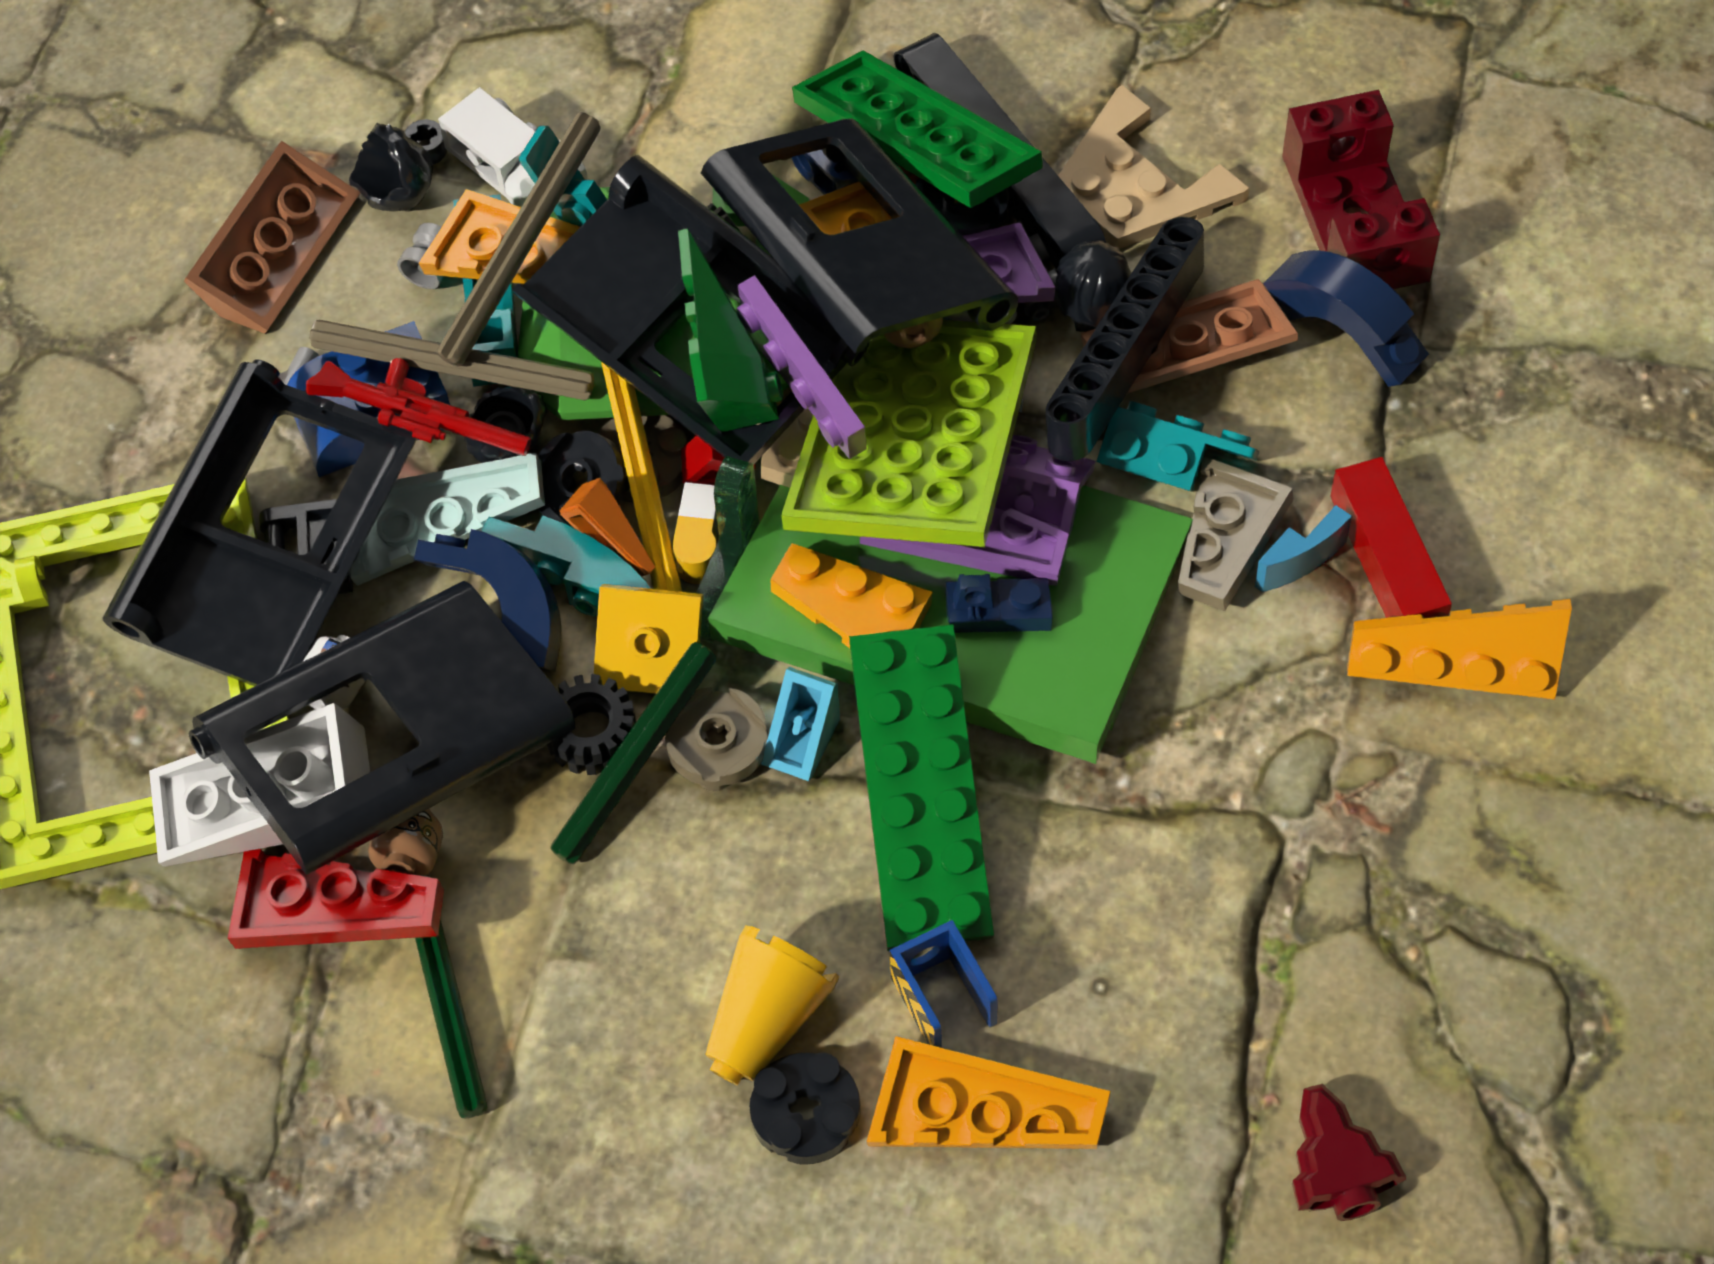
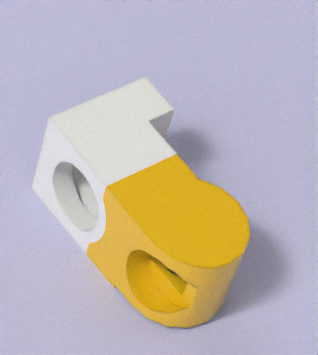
M684 483L673 540V552L676 557L678 575L685 582L704 584L716 576L719 570L717 540L720 527L734 528L737 512L734 487Z

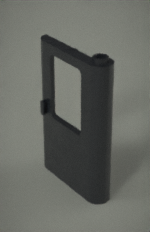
M842 119L726 148L713 154L703 165L701 170L702 176L854 353L864 351L866 345L878 336L966 310L969 317L980 329L984 331L995 330L1009 321L1018 307V297L860 123L854 119ZM822 150L828 160L834 163L842 162L892 219L835 235L825 234L763 164L778 160H788L794 156Z
M635 155L624 163L613 178L609 188V199L527 282L522 285L518 283L512 289V292L744 472L760 459L805 409L798 402L792 391L777 407L779 419L721 432L698 404L693 378L655 349V344L685 314V303L694 301V296L690 297L688 295L682 278L678 231L688 228L725 292L738 303H740L738 285L755 275L831 380L846 364L851 367L855 366L866 353L869 343L864 351L854 353L770 254L640 155Z
M259 359L253 360L252 363L242 362L238 366L102 617L107 626L127 638L252 686H256L303 662L417 441V438L412 437L413 432L393 425L390 427L381 425L376 417L285 385L279 378L280 372L270 363ZM281 415L293 416L364 443V448L314 545L308 553L303 555L290 552L222 525L226 512L275 420ZM335 541H336V544H335V546H334V548H333V550H332V552H331L329 558L327 559L326 563L324 564V562H325V560H326V558H327L329 552L331 551V549H332V547H333V545H334V543H335Z
M461 581L193 717L194 729L190 730L188 734L190 742L200 758L206 759L209 757L216 764L223 762L248 799L255 805L304 873L308 875L575 729V720L563 696L470 583ZM358 679L370 680L417 739L419 746L306 807H293L245 745L244 739Z

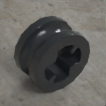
M424 119L413 122L406 128L405 135L420 144L422 140L430 139L431 144L422 147L429 153L433 164L440 162L445 157L447 149H445L439 123Z

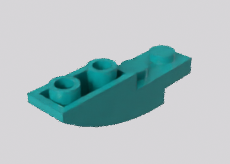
M546 516L541 517L535 531L492 517H488L481 530L508 543L529 557L544 574L549 584H565L569 604L585 615H598L599 587L602 584L651 589L647 582L611 549L591 536Z

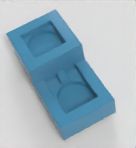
M1335 505L1306 538L1289 527L1259 560L1255 587L1262 592L1276 589L1298 580L1321 566L1347 542L1352 515Z

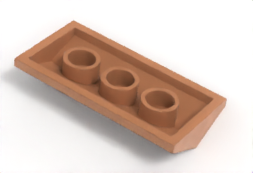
M281 141L188 273L184 282L220 317L266 334L358 198L360 192Z
M1259 279L1185 301L1128 393L1298 341V333ZM1095 329L1081 333L1083 346H1085Z

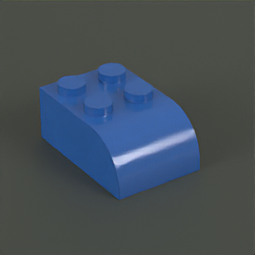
M414 321L385 331L387 333L422 339ZM331 351L310 360L300 367L290 378L287 385L306 392V381L316 375L326 361H331L349 375L350 378L377 386L379 382L385 383L390 362ZM409 366L407 378L422 384L426 390V397L450 405L447 392L438 372ZM318 396L378 418V414L382 410L347 397ZM294 417L319 477L354 465L357 462L364 448V443Z

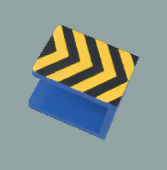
M953 920L889 950L891 979L927 1044L942 1048V1029L940 1022L914 976L948 959L951 960L989 1028L997 1024V996ZM933 947L928 953L913 959L921 951Z

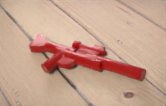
M393 359L390 362L385 383L379 382L377 386L350 378L349 375L331 361H326L321 370L306 381L307 394L347 397L380 408L382 410L377 418L379 424L388 427L393 425L413 432L412 437L432 443L434 439L438 441L440 439L445 440L446 433L439 430L443 429L522 456L527 455L531 445V437L470 418L469 411L426 397L425 387L419 382L407 378L409 364L404 359Z

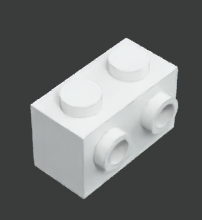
M479 87L438 119L445 149L507 198L505 190L507 176L519 162L520 154L537 130V127L530 122L525 124L513 114L505 101L501 98L494 99Z

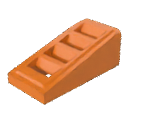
M601 478L582 484L559 510L560 515L573 528L591 536L611 549L641 577L649 575L655 568L626 516Z

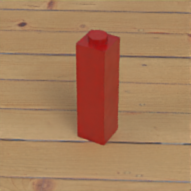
M1383 457L1336 469L1330 497L1334 506L1337 505L1352 515L1348 536L1385 617L1421 614L1425 619L1449 616L1452 602Z

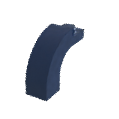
M1321 250L1295 253L1263 283L1290 321L1305 317H1318L1344 330L1360 346L1388 387L1400 385L1429 355L1407 323L1414 313L1405 301L1380 277L1349 258Z
M474 529L470 531L467 548H465L466 540L448 535L436 534L434 542L418 539L414 560L427 566L483 577L498 596L502 610V623L540 669L556 671L561 644L560 612L549 582L529 557L499 538Z

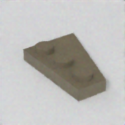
M1204 456L1201 466L1199 491L1196 492L1193 506L1194 516L1191 531L1187 536L1178 581L1180 595L1225 611L1293 502V488Z

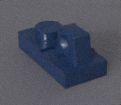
M960 574L957 582H946L948 625H954V633L1051 631L1052 608L1048 578L997 579V581H991L990 574Z

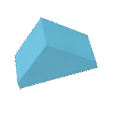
M792 667L786 669L762 765L806 781L812 779L840 720L837 683Z

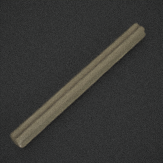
M579 112L569 125L438 347L437 353L446 363L456 367L464 364L599 134L601 126L599 121L593 116Z
M325 320L314 321L310 330L309 339L311 340V346L317 349L384 362H391L393 359L400 358L407 361L410 367L581 400H588L594 388V376L590 371L475 349L471 350L462 366L456 367L440 358L437 353V349L441 344L439 342Z

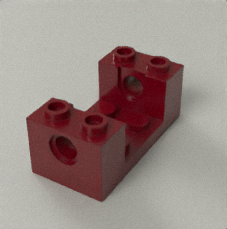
M1374 90L1289 108L1282 157L1319 250L1339 254L1359 263L1380 277L1392 289L1430 282L1440 233L1425 198L1404 202L1387 162L1394 124L1380 91ZM1350 207H1359L1368 214H1361V212L1349 214L1344 210Z

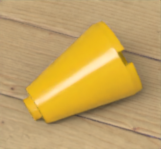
M745 925L739 935L705 1053L709 1059L714 1061L709 1070L737 1086L742 1078L750 1081L755 1080L756 1075L771 1062L835 989L840 977L837 973L823 975L827 968L824 963L774 935L769 944L760 939L756 940L755 938L760 929Z

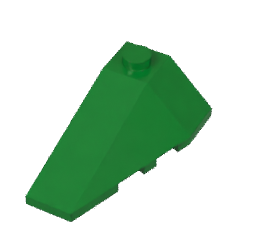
M688 228L679 230L682 278L688 295L690 297L694 296V301L685 303V313L695 338L688 340L698 404L721 432L779 419L776 402L783 401V390L777 371L771 372L711 265Z

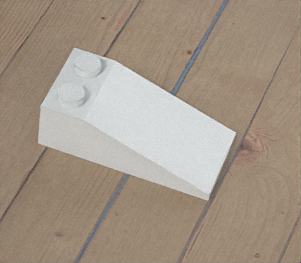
M335 703L261 729L244 739L245 745L287 801L296 808L306 807L370 773L364 726ZM196 753L149 770L158 863L163 867L283 844L255 805L248 799L223 762L216 764L209 757L202 759Z

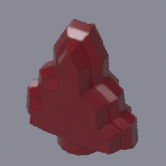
M1323 1083L1304 1088L1299 1123L1305 1141L1296 1152L1300 1174L1292 1181L1298 1211L1311 1212L1333 1208L1337 1220L1340 1221L1354 1220L1374 1212L1381 1206L1378 1194L1406 1180V1175L1394 1152L1381 1150L1370 1130L1353 1125L1345 1104Z

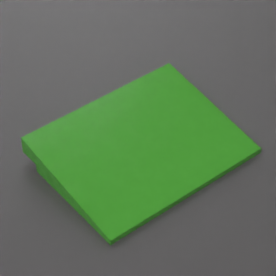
M780 485L708 617L710 636L713 640L854 685L850 648L842 643V637L823 623L815 624L771 592V577L791 543L931 591V606L919 628L948 625L945 596L946 582H957L960 574H990L991 581L1021 578L860 544V536L783 530L781 515L790 488ZM1083 485L1057 586L1049 585L1052 608L1051 631L955 633L966 722L1096 764L1109 730L1112 731L1187 541L1193 519Z

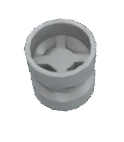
M423 223L419 226L413 236L414 245L404 250L397 263L399 271L406 279L425 289L437 288L444 276L424 274L419 265L420 260L441 229L440 225L433 223Z

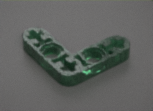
M729 456L723 459L714 485V503L719 541L696 592L704 594L700 640L710 643L715 640L711 639L708 617L760 523L753 463Z

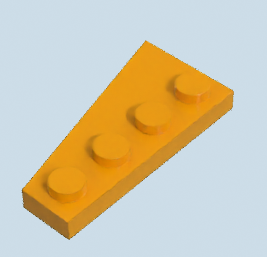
M1571 599L1553 600L1551 606L1526 608L1525 603L1505 605L1502 611L1473 614L1471 609L1450 611V616L1425 619L1421 614L1354 621L1347 664V676L1555 700L1572 611Z

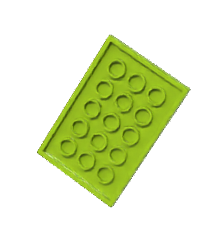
M943 320L940 332L930 342L919 347H897L888 342L884 335L872 339L861 360L853 367L846 364L831 380L865 426L867 449L849 459L838 445L833 448L826 441L818 426V420L813 415L782 511L783 530L985 547L1037 342L1036 326L1004 324L995 330L984 331L975 322Z

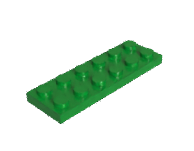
M864 50L792 87L794 103L827 123L842 119L858 121L896 164L969 208L985 202L993 195L1013 184L1021 182L1024 178L1043 168L1042 151Z
M954 625L849 636L887 951L951 920L954 921L965 942L991 939L994 937Z

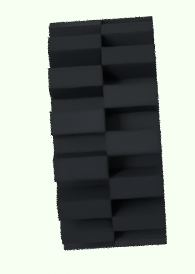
M591 674V683H584L583 675L574 676L575 686L569 687L565 680L558 684L559 693L569 705L574 718L586 712H600L608 717V727L601 734L587 738L578 737L569 732L547 744V748L551 756L554 754L556 763L561 767L568 762L570 772L579 774L581 765H584L587 775H596L595 766L602 764L605 768L636 723L632 700L629 701L628 692L624 687L618 690L615 680L608 678L605 685H602L601 676Z

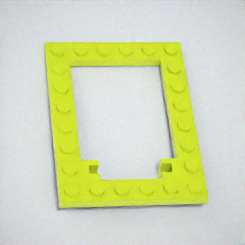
M245 477L222 520V525L257 539L248 482ZM175 484L0 523V889L157 853L152 797L41 822L14 614L49 606L48 595L40 580L45 579L44 566L142 545ZM227 676L231 698L254 687ZM289 715L268 725L267 727L289 720Z

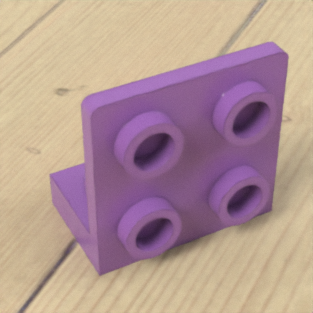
M1013 435L995 507L1004 511L1012 508L1068 533L1070 537L1081 488L1093 473L1096 461L1087 458L1075 461L1059 460L1053 457L1048 449L1038 447L1036 440L1022 435Z

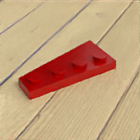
M262 849L245 851L227 939L235 949L437 937L445 889L436 878L383 869H375L373 873L354 870L351 864L335 861L306 875L291 854L284 853L283 857L265 855Z

